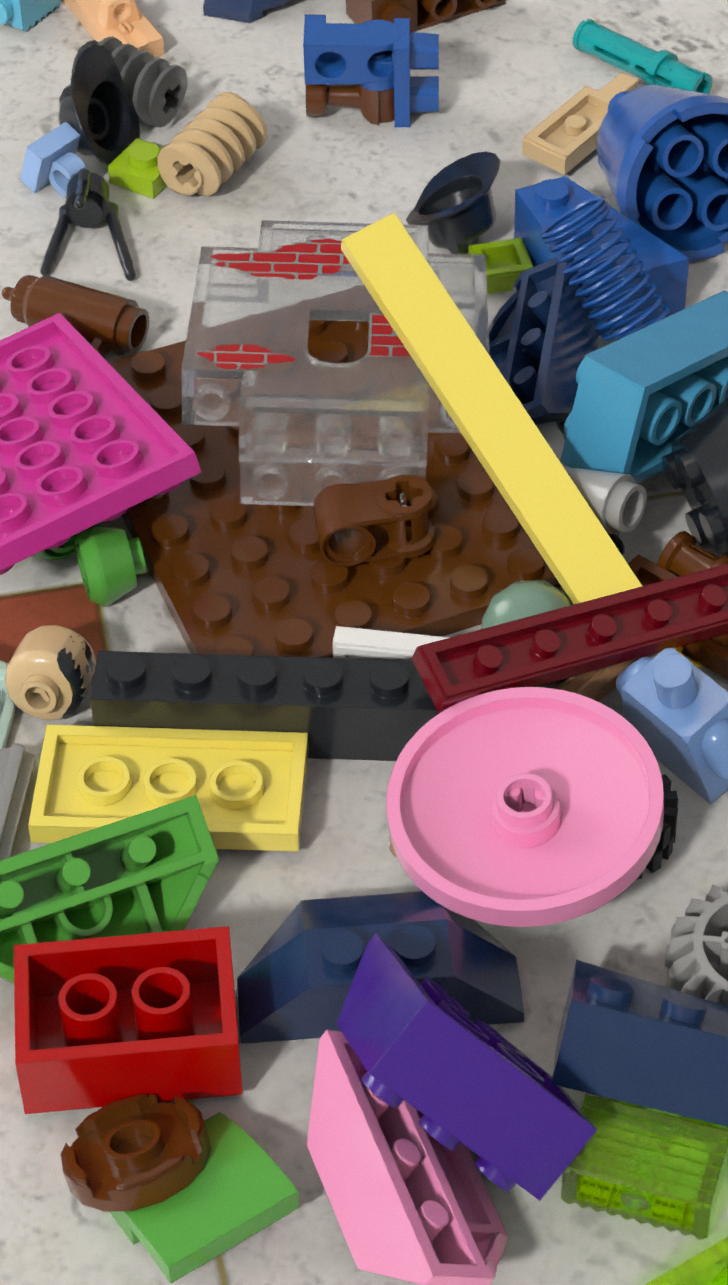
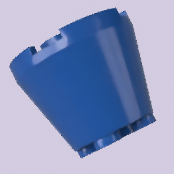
M647 85L630 92L622 91L616 94L609 102L608 112L599 129L597 154L599 166L605 174L620 213L688 257L689 261L707 259L724 252L723 245L728 243V98L663 85Z

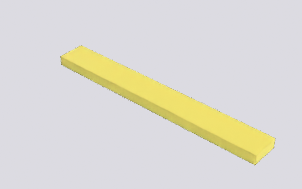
M395 212L343 238L341 244L342 252L573 605L641 587V583Z

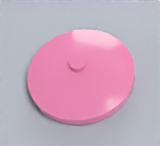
M544 687L507 688L483 693L463 700L436 715L416 732L400 753L393 767L386 795V811L391 842L400 864L410 879L427 896L452 912L469 919L500 926L531 927L564 922L590 913L609 903L623 893L648 865L659 843L664 820V792L660 768L653 751L638 730L623 716L596 700L565 690Z

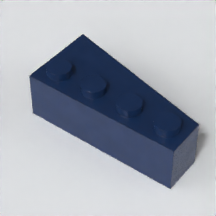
M576 960L557 1039L551 1084L728 1127V1006Z

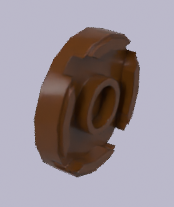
M138 1094L111 1102L88 1115L75 1129L78 1138L72 1143L71 1147L66 1142L61 1152L63 1173L70 1192L85 1206L104 1212L134 1211L161 1203L185 1189L204 1169L211 1152L209 1136L201 1111L183 1098L173 1096L175 1104L169 1102L159 1103L156 1094Z

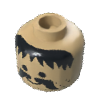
M40 626L28 632L18 645L6 667L4 683L8 696L19 709L31 717L48 721L61 720L72 715L83 703L93 683L96 667L94 650L84 637L72 629L62 626Z

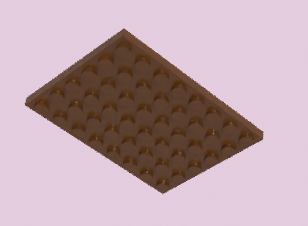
M368 290L320 304L305 306L262 320L251 321L204 336H196L189 340L153 350L142 351L135 355L108 362L195 452L202 472L183 481L177 489L169 493L157 494L128 508L122 515L132 538L138 537L140 540L145 564L191 654L333 658L332 642L336 626L443 637L481 625L483 615L493 596L516 581L545 580L556 588L560 585L412 357H364L368 351L369 313L384 315ZM253 344L266 348L273 354H283L296 359L294 362L264 364L265 367L223 369L222 367H217L215 363L208 361L209 358L199 356L196 353L202 350H213L216 346ZM398 475L417 476L429 483L433 497L432 505L427 513L428 519L435 528V543L429 551L413 558H392L363 562L353 566H336L323 558L320 552L313 510L314 499L319 492L335 484L377 481ZM405 493L400 494L401 507H407ZM405 526L406 539L411 540V526Z

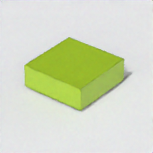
M522 238L468 246V262L481 295L514 290L512 287L520 273L533 268Z

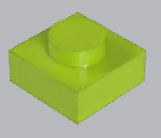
M137 138L108 165L109 183L152 199L156 198L167 187L158 170L157 157L163 147Z

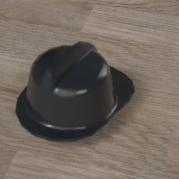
M89 45L77 57L71 75V84L63 89L59 98V126L67 122L81 135L77 152L83 155L96 156L100 162L108 166L137 138L140 139L139 118L111 52L102 45Z
M487 151L473 153L443 168L424 188L414 209L406 218L407 223L411 226H420L436 248H448L455 258H464L468 254V246L477 244L480 236L486 233L496 221L491 186L497 176L501 163L496 153Z

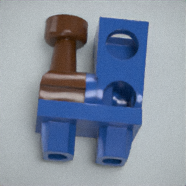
M305 14L303 53L306 116H324L327 114L328 106L360 108L362 115L372 124L379 125V123L395 120V127H410V113L439 111V76H410V70L439 69V34L410 33V18H394V23L385 20H369L361 24L326 23V15Z

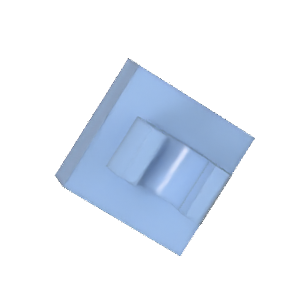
M64 122L28 145L20 180L33 193L51 183L59 194L66 197L68 181L74 175L79 174L81 169H86L84 162L76 155L81 135L67 122Z

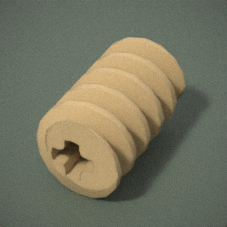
M231 92L219 93L217 98L212 100L206 109L199 112L195 119L184 127L182 132L173 137L171 143L161 149L157 160L158 170L163 181L170 190L180 195L191 196L196 193L198 195L210 196L216 193L221 184L227 182L232 173L239 170L244 161L250 159L255 150L264 145L267 139L265 122L257 110L241 96Z

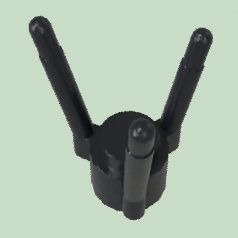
M81 169L79 174L74 175L68 181L65 204L59 208L58 221L40 268V273L43 276L51 273L69 224L74 222L80 227L91 228L102 221H106L125 278L128 281H133L136 278L130 252L118 219L119 207L117 204L109 201L110 191L108 183L100 175L92 173L87 169Z

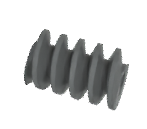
M113 36L105 37L100 42L96 40L88 41L79 48L73 62V67L80 52L89 45H102L111 52L140 121L150 126L164 127L176 116L187 89L188 77L185 69L176 64L170 66L169 62L163 58H154L152 54L145 50L138 51L136 47L129 43L122 44V41Z

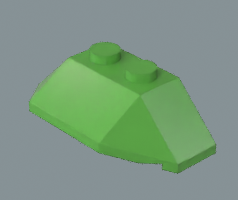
M194 795L0 860V978L14 985V945L184 930L219 861L197 796Z

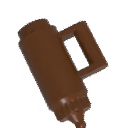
M25 275L17 282L15 288L5 287L2 290V297L5 300L11 301V314L17 321L25 323L30 327L61 313L103 358H105L108 352L122 355L126 351L130 353L138 352L148 334V311L139 308L137 302L132 299L48 275L42 277Z

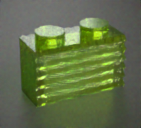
M586 1093L581 1110L598 1130L562 1173L561 1199L567 1204L576 1202L581 1208L590 1206L596 1212L605 1210L611 1216L619 1214L625 1220L634 1218L640 1224L649 1222L654 1228L663 1226L669 1232L678 1230L684 1236L693 1234L699 1240L707 1238L728 1166V1129L720 1128L714 1123L681 1115L674 1116L647 1109L643 1106Z

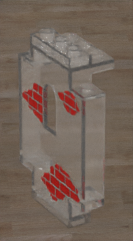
M262 220L258 248L201 246L181 369L182 425L239 426L240 504L313 506L314 499L319 492L335 484L377 481L398 475H413L425 480L428 432L461 433L341 250L343 238L372 223ZM403 224L490 356L485 255L429 253V225ZM310 320L369 322L368 351L366 356L350 363H328L313 358L308 353ZM405 493L400 494L401 507H407Z

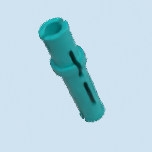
M591 19L583 20L574 32L573 46L575 49L639 77L645 81L646 86L663 85L706 94L711 92L713 79L710 74L685 65L678 60L677 55L666 49L659 52Z

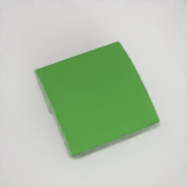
M221 1112L204 1121L209 1136L211 1152L204 1169L185 1189L161 1203L134 1211L110 1212L133 1245L139 1241L142 1243L170 1283L177 1281L300 1208L299 1191L284 1172L253 1138Z

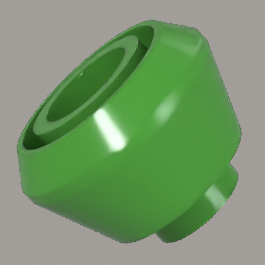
M103 525L91 526L74 536L78 565L90 602L107 607L137 587L136 575L146 573L144 554L138 537L128 539L123 528Z

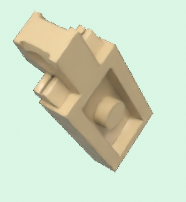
M621 72L600 91L585 86L524 136L522 140V155L565 175L597 148L599 129L608 112L610 100L622 91L630 92L636 89L639 79Z

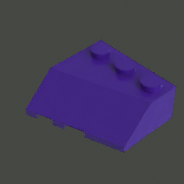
M375 934L366 945L336 1023L367 1070L361 1079L362 1082L391 1107L397 1109L405 1100L424 1114L418 1121L419 1124L435 1140L449 1150L454 1151L460 1143H463L480 1157L475 1162L476 1167L498 1187L510 1193L518 1184L540 1201L598 1129L561 1086L551 1084L552 1076L486 1022L478 1019L476 1023H473L468 1018L470 1016L469 1012L431 977L426 975L419 983L395 953L396 949L378 934Z

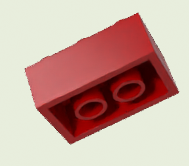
M229 926L14 945L15 1065L25 1114L101 1108L111 1102L138 1094H156L159 1102L174 1101L173 1096L188 1100L243 1095Z

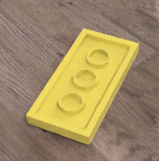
M46 724L28 823L31 843H54L196 795L215 849L299 852L309 752L308 733Z

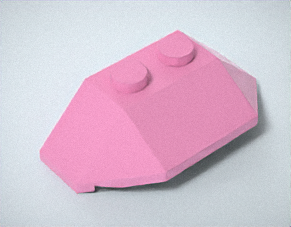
M326 1030L319 1039L307 1147L357 1268L421 1285H489L495 1278L496 1267L505 1249L508 1234L468 1147L460 1143L454 1151L449 1150L422 1128L418 1121L424 1114L404 1100L395 1109L376 1096L362 1082L361 1079L367 1070L342 1032Z

